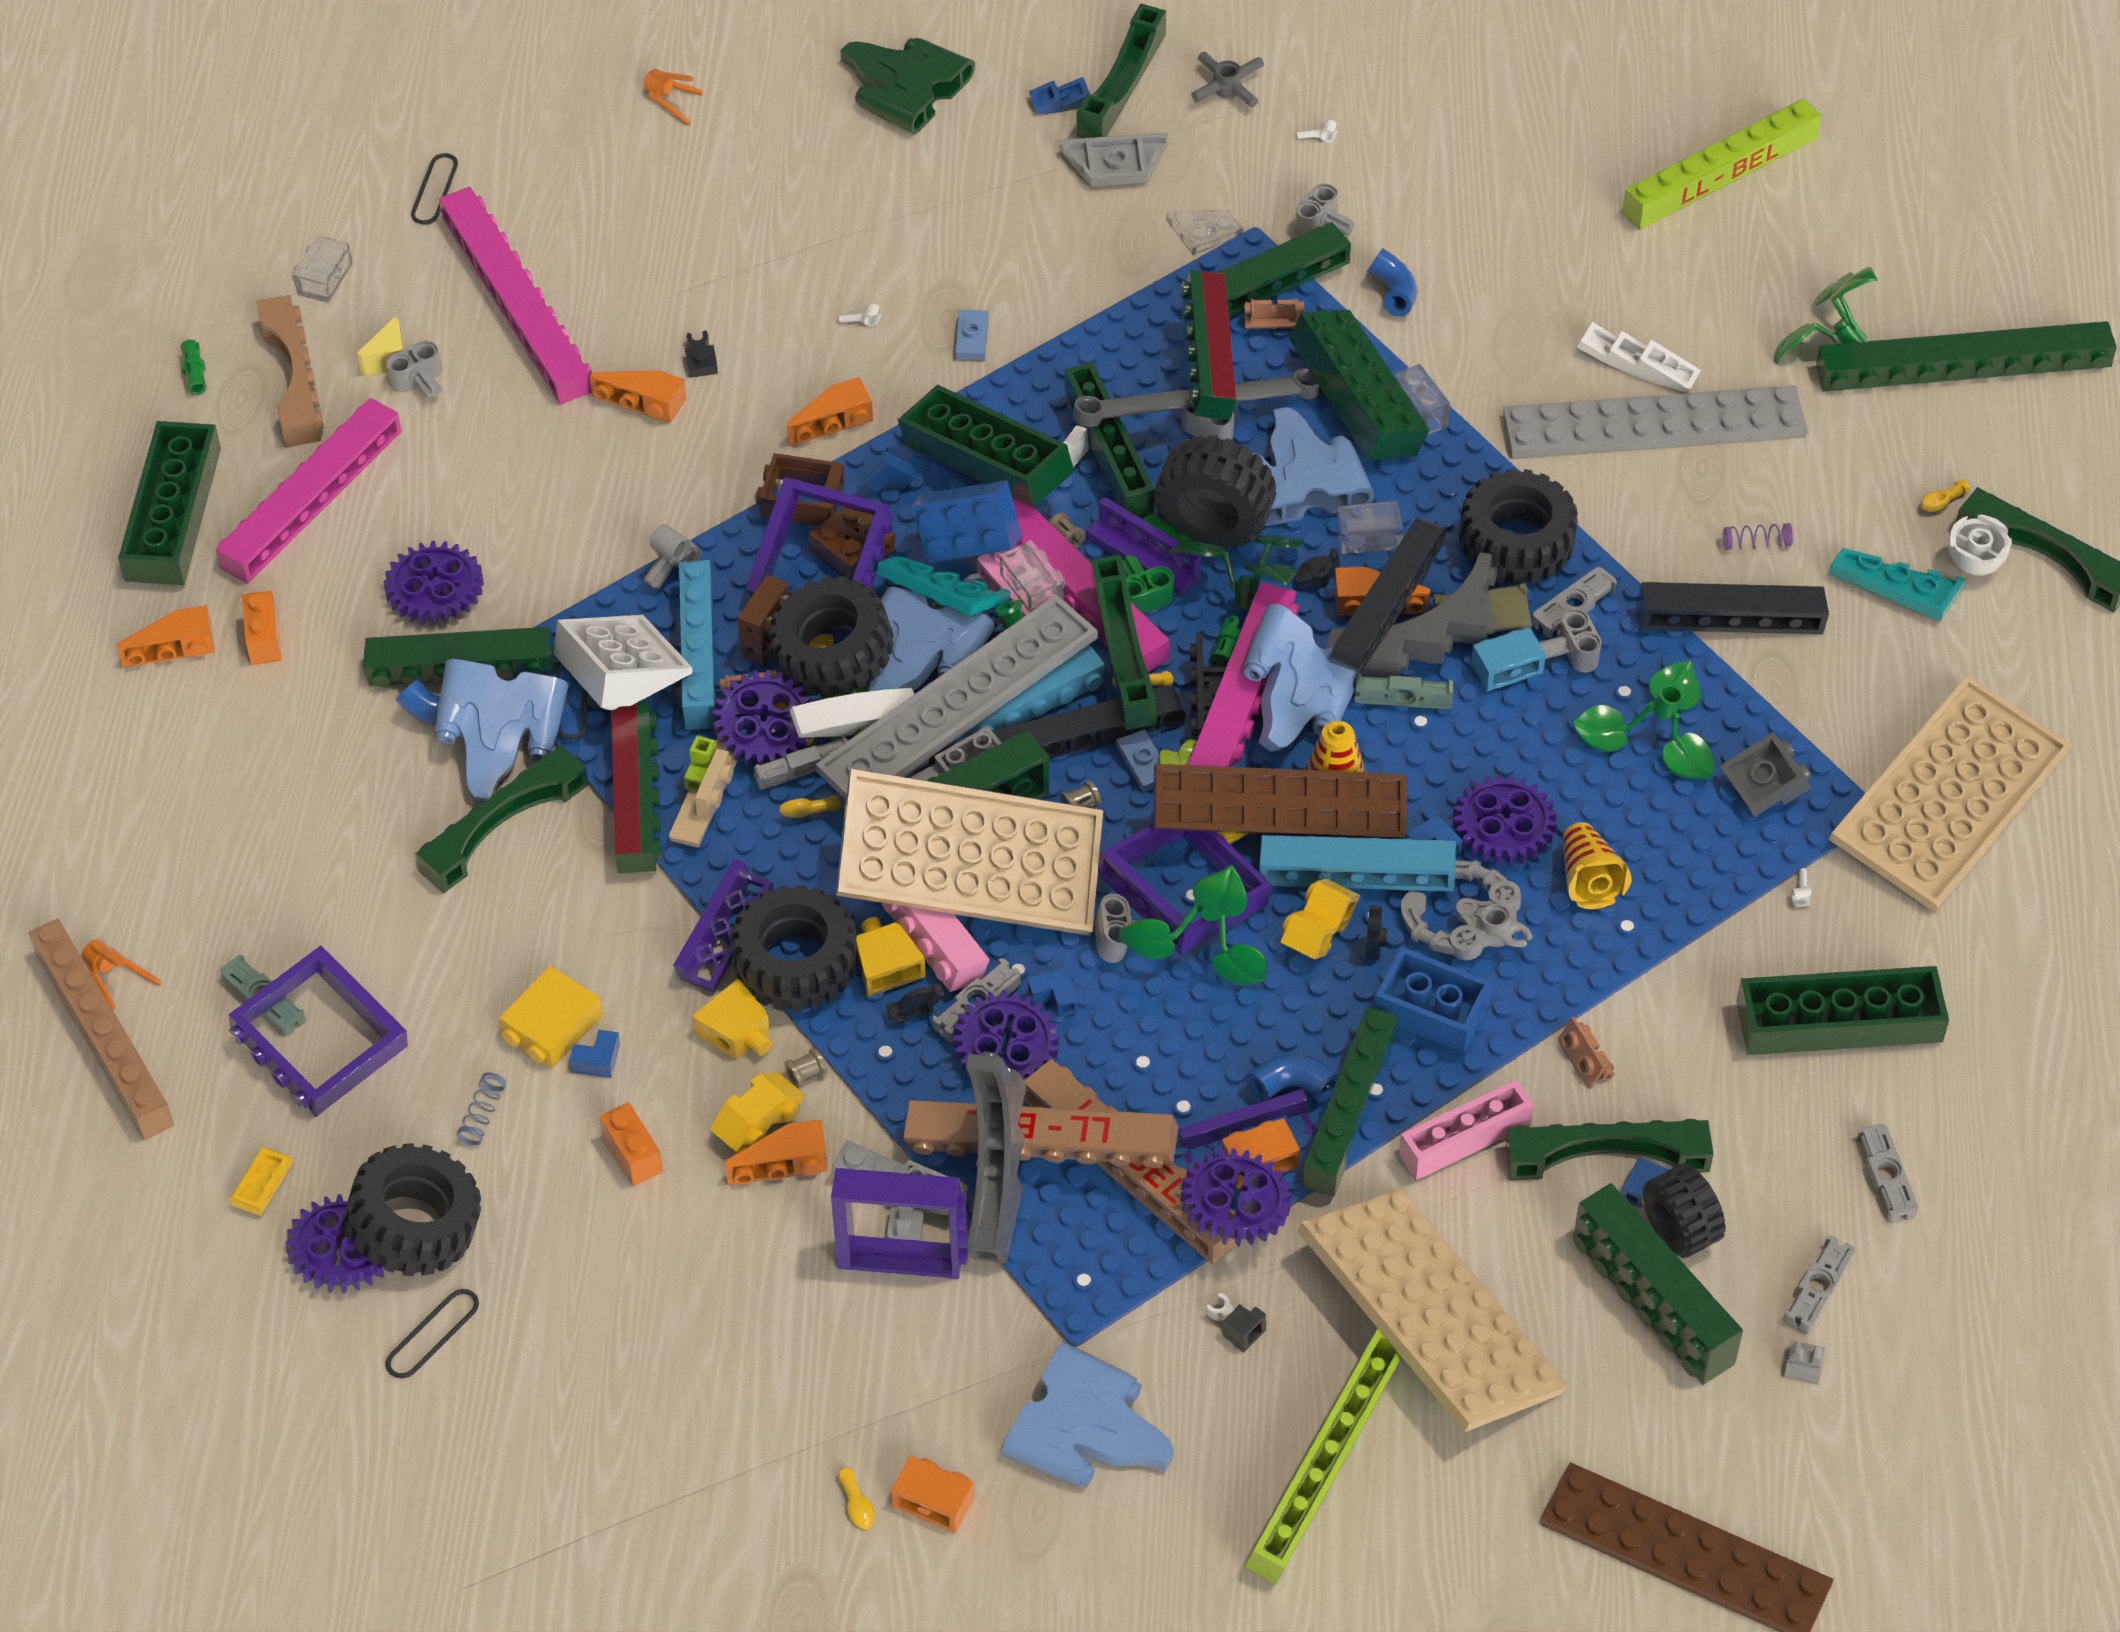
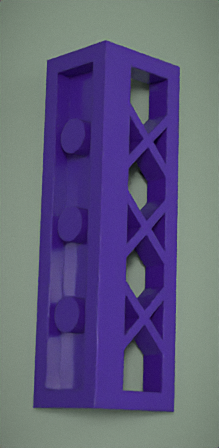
M1106 497L1099 502V518L1086 530L1087 540L1113 556L1121 554L1122 560L1128 555L1136 557L1144 571L1159 566L1170 569L1174 574V593L1180 597L1200 579L1201 555L1177 552L1168 556L1169 550L1181 544L1180 542ZM1109 512L1116 517V519L1109 516ZM1183 558L1190 561V565L1186 563Z
M733 859L673 964L681 981L713 993L716 991L733 961L731 944L727 950L715 954L713 947L716 941L729 936L732 943V927H730L728 920L732 914L742 910L746 911L745 905L753 899L745 900L743 896L749 883L762 888L758 896L753 897L758 900L761 893L773 890L774 884L772 881L751 874L745 862ZM714 963L716 970L710 981L697 976L702 967Z
M1303 1089L1178 1128V1140L1182 1149L1188 1147L1187 1153L1184 1155L1188 1166L1194 1161L1189 1150L1203 1146L1214 1150L1212 1156L1215 1158L1216 1147L1208 1144L1220 1140L1219 1145L1222 1143V1139L1227 1138L1234 1132H1242L1243 1129L1252 1126L1258 1127L1263 1122L1286 1115L1287 1119L1301 1115L1308 1129L1302 1133L1306 1134L1307 1137L1317 1134L1307 1114L1308 1099Z

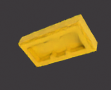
M262 1146L230 1198L231 1205L262 1216L294 1164L292 1157Z

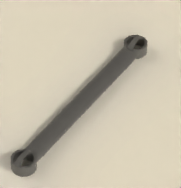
M1304 368L1297 370L1294 376L1235 383L1236 402L1294 394L1300 398L1312 399L1317 397L1320 392V386L1309 369ZM1300 382H1308L1313 386L1304 385ZM1190 389L1099 400L1092 396H1081L1075 401L1072 416L1078 424L1093 427L1100 424L1101 420L1105 418L1192 408L1194 404L1189 402ZM1081 409H1089L1095 413H1086Z

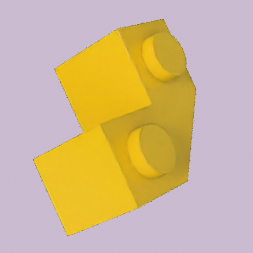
M1329 879L1318 880L1316 883H1312L1305 895L1307 904L1304 910L1294 912L1292 915L1290 914L1284 921L1281 929L1284 933L1281 943L1313 959L1324 957L1331 949L1332 943L1330 941L1333 934L1337 931L1342 933L1348 925L1360 895Z
M779 1072L759 1073L750 1081L752 1088L740 1098L734 1094L725 1101L712 1123L710 1130L736 1153L765 1138V1134L771 1124L789 1123L799 1114L800 1104L806 1095Z

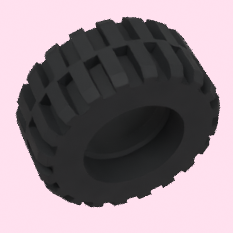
M1211 435L1207 438L1196 436L1191 438V440H1184L1173 447L1165 461L1154 490V498L1159 513L1164 514V521L1168 525H1173L1177 533L1180 535L1184 534L1193 541L1207 542L1224 548H1230L1232 545L1236 548L1257 538L1265 526L1277 494L1276 482L1267 464H1263L1262 458L1257 453L1252 454L1250 448L1243 444L1239 446L1234 443V440L1228 438L1221 440L1218 439V436Z
M1507 469L1506 473L1501 474L1498 471L1490 474L1489 479L1482 478L1475 483V487L1468 491L1466 499L1462 504L1459 541L1461 542L1460 548L1463 555L1468 557L1467 561L1474 567L1479 553L1492 554V567H1497L1496 581L1501 583L1511 581L1512 585H1519L1522 582L1528 581L1529 584L1539 582L1542 577L1545 580L1555 575V570L1559 572L1566 566L1567 560L1573 554L1578 511L1577 506L1573 503L1572 496L1567 490L1563 491L1564 487L1556 480L1550 481V477L1543 473H1540V475L1533 474V470L1524 469V472H1516V469ZM1509 519H1520L1535 524L1541 530L1531 534H1513L1502 530L1496 523Z
M840 576L837 579L822 577L821 581L815 583L811 580L804 583L805 587L799 590L796 588L789 593L790 597L787 600L783 599L778 605L779 612H774L771 619V627L769 628L771 647L786 680L792 679L795 688L803 686L806 694L818 696L821 693L823 697H834V694L841 693L842 696L851 694L850 690L855 688L860 690L866 687V682L870 679L874 681L881 673L880 668H885L890 660L889 655L893 652L894 647L892 627L884 605L876 592L871 587H865L863 582L855 579L850 582L849 578ZM837 626L854 628L852 633L838 644L821 648L809 646L810 642L818 634L829 628Z
M787 885L777 887L778 890L774 892L767 890L760 894V899L756 900L753 898L745 905L746 911L742 910L739 912L735 919L736 925L732 927L731 946L737 979L745 985L753 996L756 995V1000L764 1006L772 1004L773 1009L784 1011L785 1008H792V1012H800L805 1007H810L811 1010L821 1007V1002L825 1000L827 1003L837 998V991L843 992L850 984L849 979L854 977L856 971V962L858 961L856 930L854 921L850 917V912L844 905H840V900L831 894L825 896L823 890L815 887L813 890H808L805 885H796V888H787ZM791 936L809 937L823 945L812 956L794 961L782 960L767 952L772 944Z
M414 1143L403 1144L402 1148H397L396 1145L384 1148L383 1154L380 1151L374 1153L368 1158L367 1162L360 1166L352 1184L345 1210L348 1235L352 1240L355 1239L354 1246L361 1254L364 1252L368 1254L367 1259L374 1265L378 1263L384 1265V1270L391 1273L397 1270L402 1271L405 1276H414L416 1272H421V1275L424 1276L434 1274L436 1268L438 1271H443L451 1267L452 1262H458L464 1256L465 1250L469 1248L481 1212L480 1190L475 1187L476 1180L470 1172L465 1173L466 1167L458 1159L453 1161L450 1159L451 1155L443 1150L441 1152L432 1150L433 1146L423 1144L422 1147H414ZM398 1197L415 1198L433 1207L440 1218L430 1222L410 1221L393 1212L386 1201Z

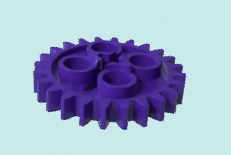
M431 541L430 547L427 548L421 542L417 551L408 547L409 555L397 554L399 562L391 561V570L385 571L386 580L383 581L386 600L390 602L391 609L397 610L400 618L407 615L410 623L419 618L420 625L422 626L426 623L427 619L432 621L433 626L437 625L438 619H443L448 624L449 616L452 615L458 620L461 619L459 611L462 610L470 613L469 604L477 605V596L483 595L482 586H484L481 565L477 563V557H470L468 549L460 552L459 544H455L451 549L448 548L447 541H444L441 547H436L435 541Z
M770 670L766 671L764 678H760L758 672L754 671L753 679L751 680L742 674L741 684L731 680V691L722 689L721 697L723 699H716L715 708L718 710H713V720H716L713 723V731L719 732L717 734V742H725L724 751L730 752L734 749L733 760L736 761L741 756H744L745 766H748L752 760H757V764L760 766L763 765L764 761L769 763L776 759L784 758L785 755L798 751L797 748L805 749L807 746L806 740H811L812 737L799 738L790 713L792 707L811 702L810 696L802 697L804 693L803 686L793 689L794 681L789 679L786 683L782 682V673H779L775 679H772ZM745 701H754L756 705L753 707L744 706L742 703ZM783 703L788 707L780 710L776 709L774 705ZM761 717H766L767 721H761ZM743 729H750L754 733L751 735H742L740 731ZM774 732H782L785 734V736L782 738H775L771 734Z
M1498 774L1495 782H1492L1488 776H1485L1484 785L1473 781L1472 790L1465 787L1463 797H1457L1456 806L1453 809L1452 827L1456 829V834L1463 839L1462 848L1472 846L1471 856L1482 853V862H1486L1492 857L1497 866L1500 864L1501 859H1506L1508 866H1512L1513 859L1516 858L1521 864H1525L1526 855L1535 860L1537 850L1544 853L1547 844L1552 843L1553 834L1556 832L1557 812L1553 811V801H1546L1547 792L1537 794V784L1527 787L1526 778L1516 783L1514 775H1511L1508 781H1503L1502 776Z
M1005 990L1001 991L1000 998H995L992 992H988L986 1002L977 996L975 1007L967 1003L965 1014H958V1024H955L953 1028V1035L955 1036L952 1039V1047L956 1048L954 1058L962 1059L960 1069L965 1070L967 1069L966 1064L969 1054L980 1055L981 1052L979 1050L988 1049L999 1056L1007 1019L1013 1017L1014 1021L1004 1063L1007 1068L1020 1073L1024 1081L1050 1059L1055 1061L1054 1058H1057L1059 1051L1057 1045H1059L1060 1035L1055 1033L1058 1025L1057 1023H1049L1052 1015L1051 1012L1041 1014L1042 1003L1036 1004L1034 1007L1030 1005L1031 996L1021 1001L1017 991L1013 994L1012 998H1007ZM987 1021H996L1000 1025L991 1026ZM1020 1028H1028V1029H1030L1032 1032H1030V1033H1023V1032H1021L1019 1029H1020ZM1020 1056L1025 1061L1018 1062L1012 1059V1057Z
M1232 1148L1230 1155L1226 1156L1221 1149H1218L1216 1158L1209 1153H1205L1204 1162L1196 1159L1194 1167L1188 1168L1186 1177L1183 1178L1180 1201L1184 1202L1182 1212L1190 1213L1188 1220L1190 1224L1199 1222L1197 1232L1201 1233L1208 1229L1210 1231V1240L1219 1235L1222 1236V1243L1226 1245L1231 1238L1235 1240L1237 1247H1240L1242 1239H1246L1251 1246L1254 1245L1256 1236L1265 1242L1267 1241L1268 1233L1277 1235L1279 1226H1284L1286 1218L1289 1216L1292 1193L1288 1192L1289 1181H1282L1283 1171L1272 1172L1274 1162L1262 1164L1261 1154L1255 1159H1251L1249 1150H1246L1242 1156H1238L1235 1148ZM1242 1175L1244 1179L1235 1216L1233 1219H1230L1228 1214L1237 1177Z
M338 1194L336 1202H331L325 1196L324 1205L319 1206L314 1201L311 1202V1212L301 1209L300 1219H292V1229H287V1241H285L288 1263L293 1264L294 1274L302 1273L304 1283L314 1279L315 1289L320 1288L323 1284H327L329 1293L334 1290L335 1286H340L342 1293H346L348 1285H353L359 1291L360 1282L365 1281L371 1286L373 1285V1275L381 1278L384 1277L385 1266L380 1263L374 1265L367 1259V1253L361 1254L354 1246L355 1239L352 1240L349 1237L347 1229V1237L342 1241L343 1227L346 1222L345 1210L347 1201H343L341 1194ZM341 1247V1258L339 1265L334 1266L338 1258L337 1249H340Z

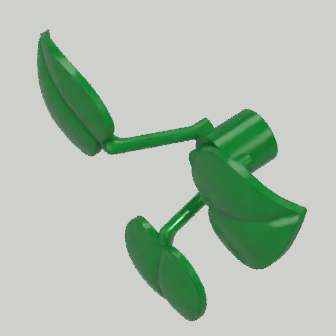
M1870 266L1856 274H1853V272L1845 274L1837 282L1826 287L1815 298L1814 304L1816 306L1829 298L1831 299L1842 318L1834 324L1835 332L1832 333L1818 323L1810 325L1807 323L1786 336L1777 346L1774 353V361L1777 365L1784 353L1815 330L1830 337L1834 343L1838 340L1842 344L1864 342L1867 339V336L1855 322L1844 294L1866 283L1878 281Z
M1691 660L1669 665L1658 671L1651 678L1648 689L1649 694L1655 701L1649 702L1648 706L1629 724L1624 725L1622 714L1615 708L1607 705L1591 707L1573 722L1575 731L1585 743L1597 750L1611 752L1619 750L1626 745L1627 736L1625 731L1631 730L1648 713L1654 711L1658 718L1672 720L1671 737L1673 741L1667 743L1662 750V760L1665 766L1675 775L1684 778L1708 779L1713 774L1714 761L1707 743L1694 733H1685L1680 738L1677 734L1678 719L1680 717L1677 711H1686L1694 708L1701 697L1700 685L1695 676Z
M1232 865L1220 872L1205 876L1195 883L1193 896L1196 902H1194L1192 910L1174 932L1170 933L1169 926L1163 921L1143 919L1124 926L1118 933L1120 939L1138 955L1153 960L1163 959L1170 956L1174 951L1175 945L1172 940L1178 938L1196 913L1200 912L1201 917L1207 921L1219 920L1220 949L1223 952L1214 954L1211 961L1217 974L1229 982L1242 985L1257 984L1267 979V963L1260 951L1246 944H1235L1230 948L1226 945V916L1232 917L1241 914L1247 904L1243 882Z

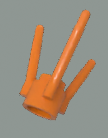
M658 69L650 70L644 80V89L649 91L648 98L657 101L680 121L690 125L689 119L660 96L670 94L672 88L702 95L703 90L671 80L691 82L694 80L693 76L663 72Z
M100 939L90 941L82 951V958L88 963L86 966L112 1010H115L116 1005L100 978L99 971L107 972L114 965L116 967L124 965L155 985H161L160 979L126 959L115 949L109 948Z

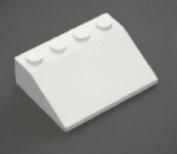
M644 615L557 620L553 654L601 708L614 710L620 706H631L692 674L693 668Z

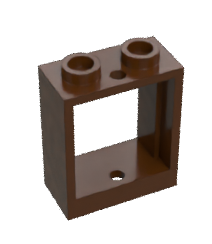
M773 453L770 465H765L763 472L764 485L763 487H758L756 504L760 505L761 518L770 519L777 500V490L780 481L784 480V477L822 485L825 488L843 492L845 486L844 463ZM798 500L791 522L820 526L837 513L838 505L823 501L814 503Z

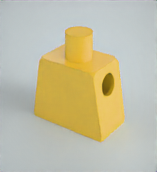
M877 917L868 918L861 924L863 934L856 937L857 959L868 997L926 977L925 958L900 924L892 923L882 927Z
M739 979L735 980L692 1015L694 1034L733 1058H739L750 1048L759 1056H764L772 1048L773 1041L766 1036L770 1031L768 1014Z

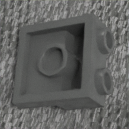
M1774 732L1720 765L1723 773L1754 817L1779 801L1786 805L1811 789L1808 782L1812 778L1810 772L1802 761L1796 764L1792 758L1796 754L1786 739L1780 741Z

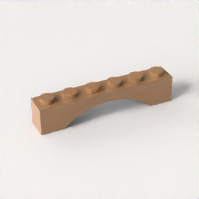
M291 294L258 300L256 304L264 342L276 348L287 359L293 369L290 386L284 398L277 406L285 447L321 441L319 429L324 428L321 411L315 412L314 409L315 407H320L317 390H310V386L315 385L312 368L306 369L305 366L311 364L308 347H301V344L307 342L303 326L297 327V323H302L299 305L293 306Z

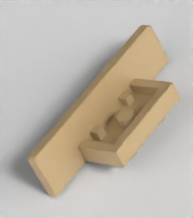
M715 741L716 751L697 792L688 791L669 833L670 841L699 848L713 814L721 804L723 792L726 785L732 779L733 770L737 763V760H733L734 749L730 752L724 751V742L718 743Z

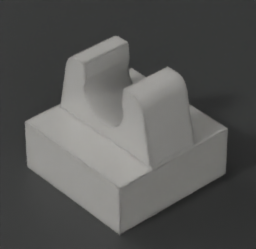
M891 1207L887 1238L922 1241L925 1219L924 1210H917L912 1207Z
M1791 1340L1784 1377L1818 1384L1825 1347Z

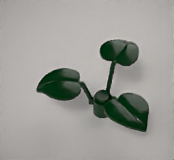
M1277 534L1258 535L1254 542L1265 544L1259 564H1247L1244 567L1245 570L1255 572V576L1240 575L1239 581L1235 580L1228 552L1224 551L1222 546L1198 541L1185 542L1171 548L1168 556L1180 552L1221 557L1225 562L1230 580L1229 589L1235 590L1234 607L1250 610L1262 575L1288 586L1290 580L1297 574V569L1293 567L1265 564L1269 550L1275 546L1296 548L1303 545L1305 540Z

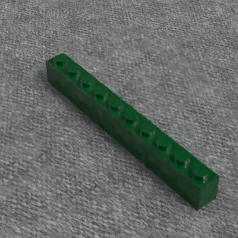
M2102 321L1819 345L1816 369L1823 391H1841L1846 389L2112 367L2117 345L2109 322Z

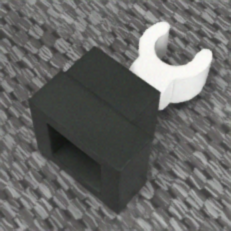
M1219 1293L1218 1303L1223 1307L1216 1309L1208 1304L1207 1315L1213 1320H1222L1223 1336L1239 1350L1245 1352L1266 1331V1313L1256 1306L1251 1311L1240 1304L1234 1309L1230 1304L1229 1298Z

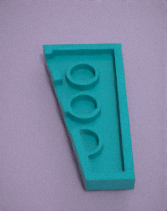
M1846 548L1841 549L1831 563L1828 574L1843 581L1852 583L1938 621L1943 619L1964 588L1966 578L1955 576L1954 580L1940 577L1941 572L1930 569L1927 570V573L1909 569L1910 564L1902 562L1893 564L1882 563L1881 557Z
M900 556L878 562L877 574L887 578L890 583L912 589V592L932 598L939 605L952 607L964 616H975L979 612L1010 601L1011 590L1000 588L998 592L988 590V583L978 580L973 581V583L959 581V574L949 571L933 573V566Z

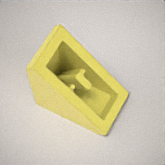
M394 317L357 352L360 372L362 374L372 375L387 372L386 360L388 357L404 349L399 319Z

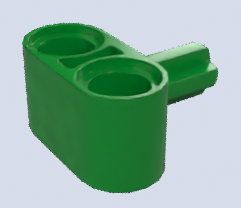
M1128 555L1122 560L1127 576L1131 603L1142 614L1165 607L1173 601L1174 574L1170 569L1159 566L1144 571L1136 557Z

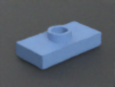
M959 310L956 360L985 361L988 311Z
M1142 730L1117 739L1116 747L1142 792L1154 789V765L1160 764V755L1147 732Z

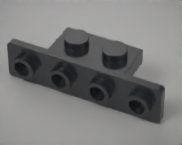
M1196 632V643H1190V662H1196V668H1190V686H1196L1197 692H1191V711H1197V717H1191V736H1197V741L1227 668L1203 667V632Z

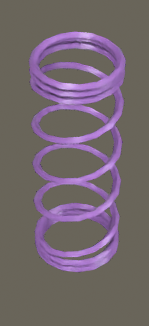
M1773 523L1767 535L1764 526L1759 524L1753 535L1751 528L1745 525L1740 537L1738 530L1734 526L1731 528L1725 526L1723 529L1725 550L1732 549L1733 536L1731 529L1734 528L1738 536L1740 549H1742V538L1746 527L1751 533L1754 549L1756 548V535L1759 527H1762L1764 530L1767 547L1769 548L1770 532L1773 526H1776L1781 547L1783 546V536L1786 546H1792L1793 528L1791 523H1784L1781 534L1779 527Z

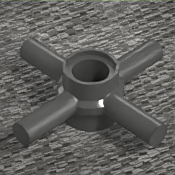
M1205 51L1199 54L1198 60L1214 75L1212 82L1191 93L1195 102H1199L1216 93L1222 98L1238 96L1250 108L1257 105L1258 99L1242 83L1243 77L1264 67L1261 57H1257L1239 66L1238 63L1229 60L1218 63Z

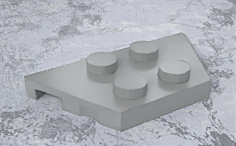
M1168 132L1060 140V152L1091 187L1148 183L1168 144Z

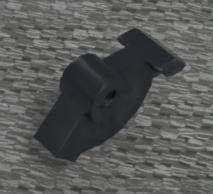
M1332 548L1328 556H1315L1307 559L1300 565L1295 575L1298 590L1312 586L1322 588L1329 584L1330 575L1333 571L1335 572V568H1340L1339 554L1336 548Z
M932 983L929 987L917 988L904 995L899 1002L887 1004L886 1008L890 1020L896 1024H903L908 1022V1016L926 1017L934 1011L933 1007L945 996L942 985Z

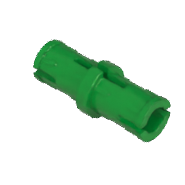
M193 339L185 340L180 346L183 355L182 372L186 375L188 392H191L193 395H199L207 389L204 379L205 362L201 359L199 342L196 343V340Z

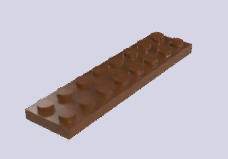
M1155 764L1153 829L1405 839L1407 833V775Z
M1571 1462L1541 1519V1525L1778 1632H1811L1834 1581L1829 1576Z

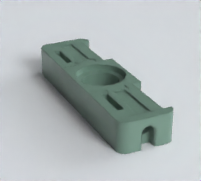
M1358 674L1356 677L1355 702L1450 709L1452 707L1454 683L1452 680H1449V683L1421 681V678L1390 676L1389 678L1362 677L1361 674ZM1398 690H1408V691H1411V692H1410V693H1401V692H1398Z
M243 955L236 956L220 969L223 982L244 1001H247L272 982L265 974H259L245 961ZM286 997L260 1015L282 1036H289L294 1032L293 1026L297 1025L300 1027L306 1022L304 1010H299Z

